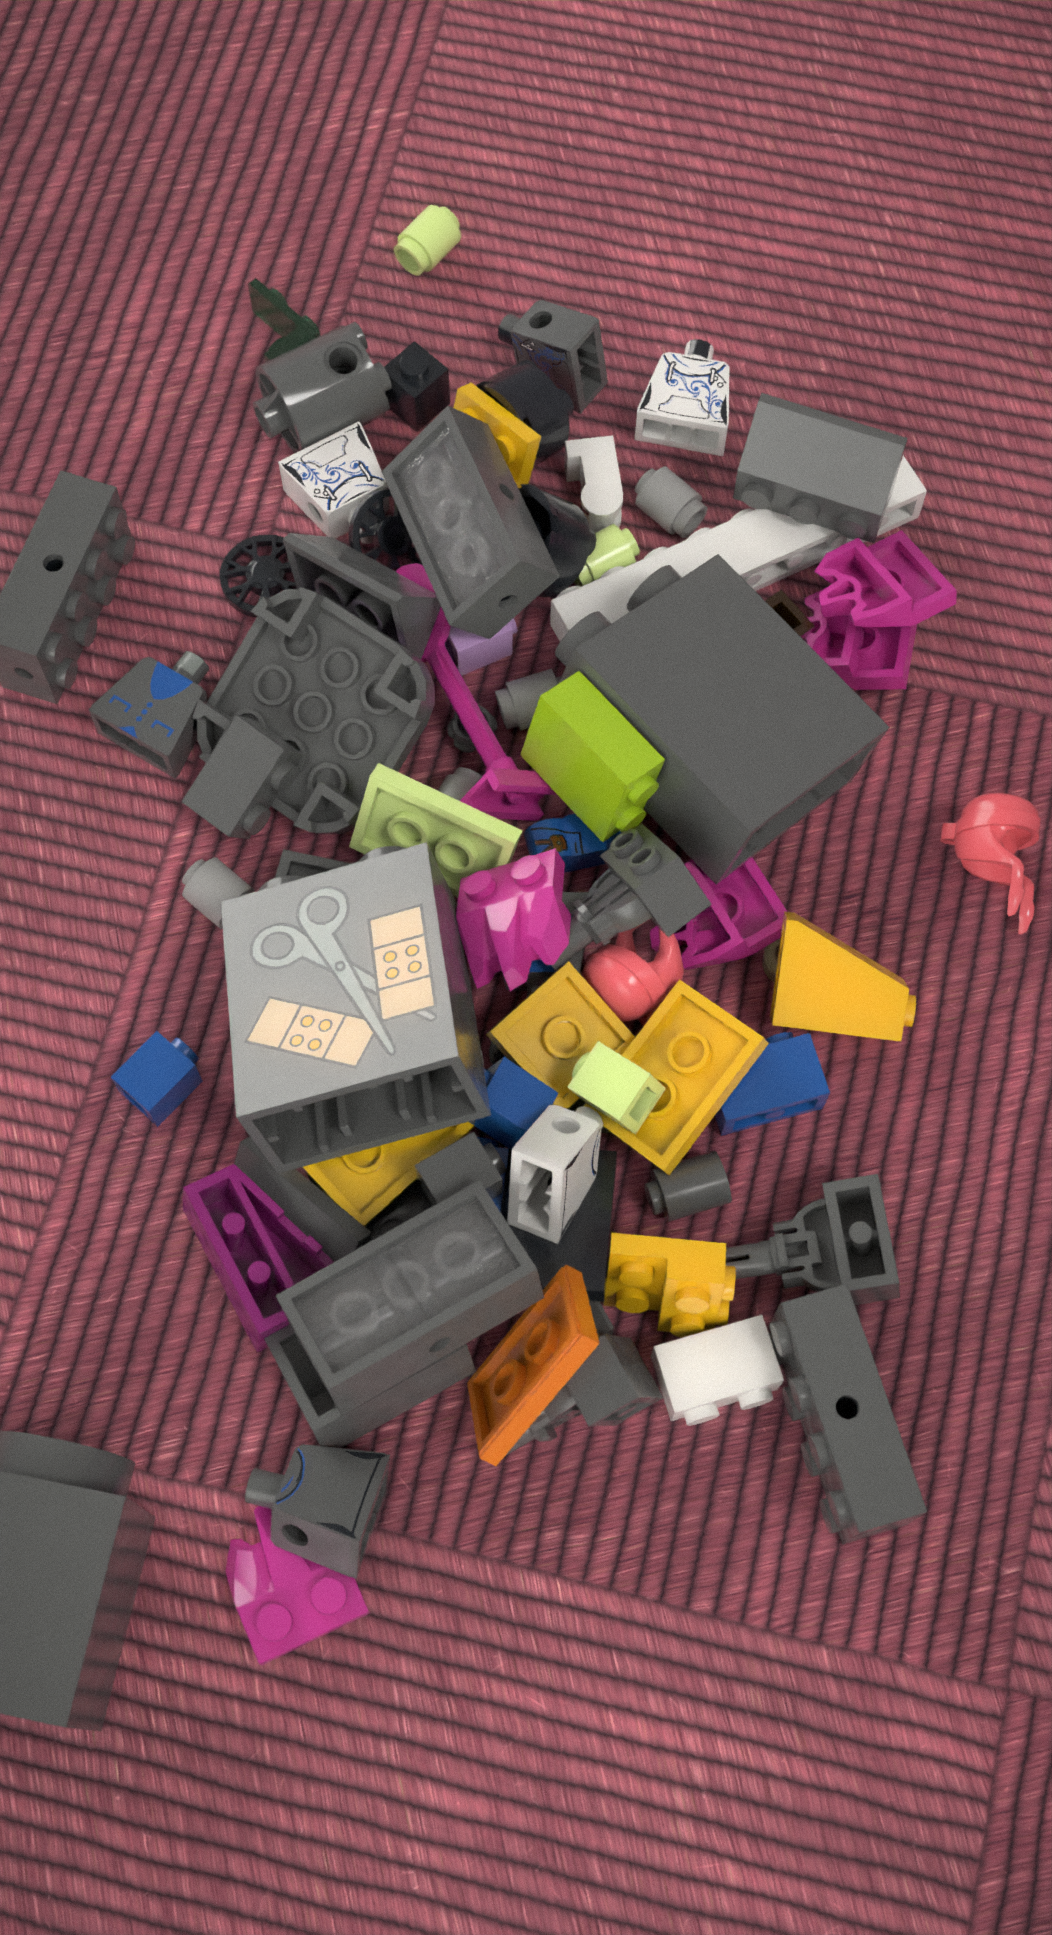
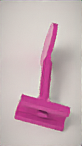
M413 563L404 565L395 571L435 593L423 564ZM441 607L421 660L423 662L428 661L487 767L483 777L460 801L497 819L538 821L544 813L537 802L545 794H557L536 771L518 770L513 759L507 757L445 648V641L449 636L451 626Z

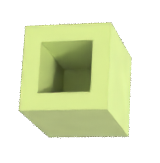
M599 1041L591 1052L585 1053L577 1061L572 1072L573 1079L567 1086L584 1102L635 1135L666 1090L649 1072Z

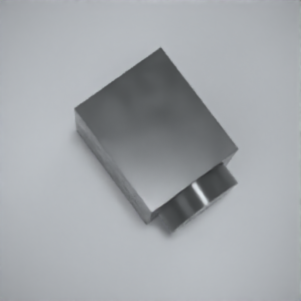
M0 1431V1714L64 1728L102 1731L155 1521V1516L127 1497L136 1464L134 1461L111 1452L74 1442L29 1433Z

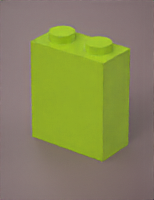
M580 671L540 695L520 754L602 842L619 831L622 833L629 829H635L646 816V812L643 809L647 800L659 787L656 780L665 761L655 748Z

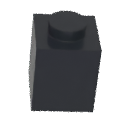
M415 341L384 366L392 385L390 390L384 392L388 399L390 410L416 432L450 404L449 369Z

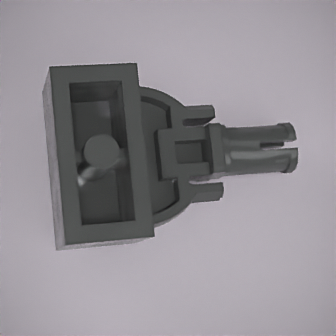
M643 824L635 829H629L619 834L612 841L610 848L600 855L609 869L595 881L583 899H577L572 903L574 909L571 910V913L574 916L571 917L569 944L555 964L551 965L555 971L591 942H594L596 945L601 942L605 946L611 942L610 939L617 933L633 929L649 919L667 937H670L711 905V902L679 856Z
M878 1174L822 1183L824 1199L808 1204L792 1220L774 1222L775 1236L769 1237L770 1240L726 1247L725 1265L736 1267L735 1280L776 1273L777 1276L782 1275L784 1289L806 1286L815 1292L847 1284L854 1305L900 1298L899 1278Z
M610 1333L598 1335L600 1344L506 1455L534 1439H537L539 1442L552 1441L557 1438L554 1428L581 1414L588 1426H617L663 1399L632 1339L614 1336Z

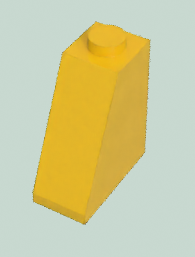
M784 911L770 1009L772 1025L901 1042L903 1027H912L916 1010V996L908 995L909 988L904 979L800 915Z

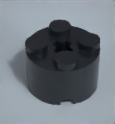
M525 359L476 385L541 436L534 466L557 454L565 447V441H568L570 431L569 417L574 412L573 402L569 394L562 389H558L553 381L534 362Z
M520 484L522 487L518 489L560 575L538 597L555 599L562 591L569 588L581 573L587 557L593 553L596 547V534L589 528L588 521L582 510L574 503L533 485Z

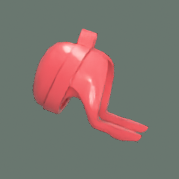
M1005 793L983 794L967 803L962 810L960 819L956 823H944L942 825L940 841L945 844L955 845L957 858L961 859L962 866L971 875L986 881L1010 886L1007 915L1008 917L1015 915L1020 905L1018 933L1024 934L1027 932L1034 916V883L1024 875V865L1014 854L1017 850L1033 846L1039 841L1041 818L1038 816L1036 807L1025 798Z
M637 926L628 931L618 933L615 945H601L592 952L583 967L582 977L622 1022L639 1020L644 1026L678 980L683 981L684 967L679 944L674 933L667 937L660 929V944L655 959L651 962H646L638 956L632 934L639 927Z

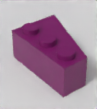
M232 1164L183 1187V1211L256 1352H259L268 1347L264 1339L265 1337L290 1324L276 1295L334 1263V1261L322 1251L323 1247L311 1235L307 1237L284 1215V1210L235 1164Z

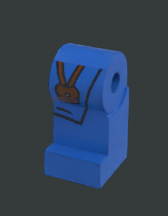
M574 813L566 815L562 819L551 818L536 822L524 831L523 836L529 855L540 854L556 848L565 862L564 873L605 864L600 855L610 848L612 841L621 832H617L602 842Z

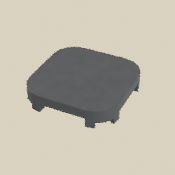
M303 587L284 590L270 598L263 596L251 610L252 613L257 615V618L208 701L198 700L192 719L197 720V740L203 753L199 757L205 763L207 762L236 715L257 720L303 753L302 758L296 765L298 773L295 780L285 791L278 793L271 806L294 821V826L308 832L345 834L355 828L369 777L377 764L380 763L399 772L427 726L435 706V684L427 665L412 651L332 599Z

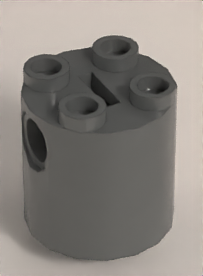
M356 322L347 326L341 325L257 366L256 377L262 398L253 402V409L262 429L269 438L280 434L294 453H297L358 421L364 426L384 416L386 411L390 409L388 399L384 393L392 388L390 378L380 362L372 363L366 351L368 345L365 335Z

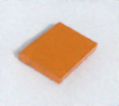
M566 1264L560 1268L543 1289L544 1298L528 1307L467 1382L479 1459L494 1466L499 1464L600 1344L582 1272Z

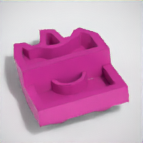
M902 530L869 547H866L859 538H856L826 553L814 571L831 584L818 593L822 617L851 615V621L854 626H914L956 604L957 590Z
M822 590L804 598L805 605L813 613V616L807 618L815 625L804 641L850 688L855 690L906 689L917 624L914 626L897 627L854 626L851 621V615L822 617L818 594Z
M556 848L540 854L525 856L517 861L489 870L478 871L460 879L456 919L477 989L490 983L494 974L502 971L510 991L527 981L532 961L540 959L545 965H554L568 946L571 913L562 901L565 862Z
M753 858L749 859L717 885L693 860L684 864L711 902L709 907L674 933L679 946H688L681 955L685 970L739 960L755 954L780 939L784 911H788ZM655 926L650 930L651 948L657 952L660 939L659 928Z
M258 1506L254 1510L261 1542L250 1545L241 1538L230 1540L225 1571L236 1609L259 1665H264L370 1613L355 1578L348 1577L281 1549L272 1543V1509Z

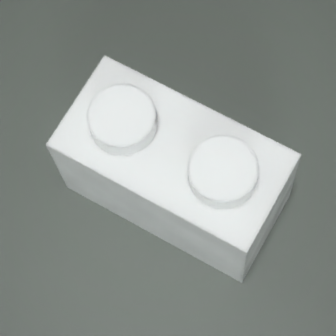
M763 1315L656 1345L651 1354L652 1363L670 1420L674 1421L685 1417L687 1426L712 1420L720 1415L718 1407L738 1401L742 1410L766 1404L774 1399L772 1391L778 1390L784 1381Z

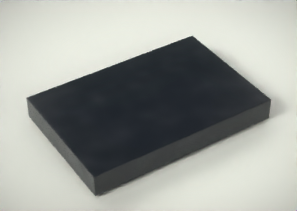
M510 1149L500 1211L506 1222L508 1220L512 1153ZM599 1150L595 1180L558 1244L509 1225L536 1266L542 1290L560 1268L566 1264L582 1272L589 1301L604 1302L617 1151ZM552 1177L549 1179L547 1183L548 1187L552 1183Z

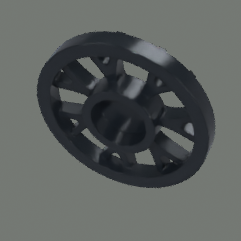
M383 489L368 495L355 509L349 525V546L377 561L380 553L387 555V567L391 570L394 568L395 571L401 567L397 556L407 553L412 563L422 564L420 558L418 560L415 556L417 551L415 547H412V539L395 501L394 515L385 516L383 498L391 497L392 494L389 489ZM367 510L372 512L378 519L373 529L361 522ZM372 536L375 547L363 553L359 539Z
M278 535L252 536L234 546L224 558L220 569L222 591L230 605L239 612L257 618V615L251 612L255 606L244 602L250 591L260 596L259 602L263 596L270 598L282 589L283 591L297 589L295 582L286 580L285 573H292L290 563L282 564L278 559L286 552L283 542L284 537ZM272 546V552L270 556H259L257 548ZM243 554L252 559L248 566L236 563V560ZM246 576L247 582L232 588L229 587L228 579Z

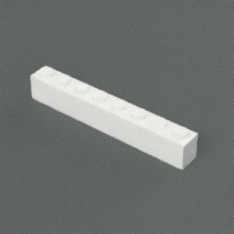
M904 455L892 496L877 536L919 518L927 490ZM744 509L735 514L728 522L712 529L708 527L699 529L691 534L687 540L669 548H656L648 553L644 559L627 567H614L605 572L600 579L582 587L571 586L565 589L555 599L551 600L550 625L559 641H561L574 625L593 612L600 611L611 623H614L629 613L627 603L635 590L652 573L666 565H671L684 577L719 554L757 591L821 562L826 553L853 539L846 538L837 531L815 524L799 523L789 516L771 510Z

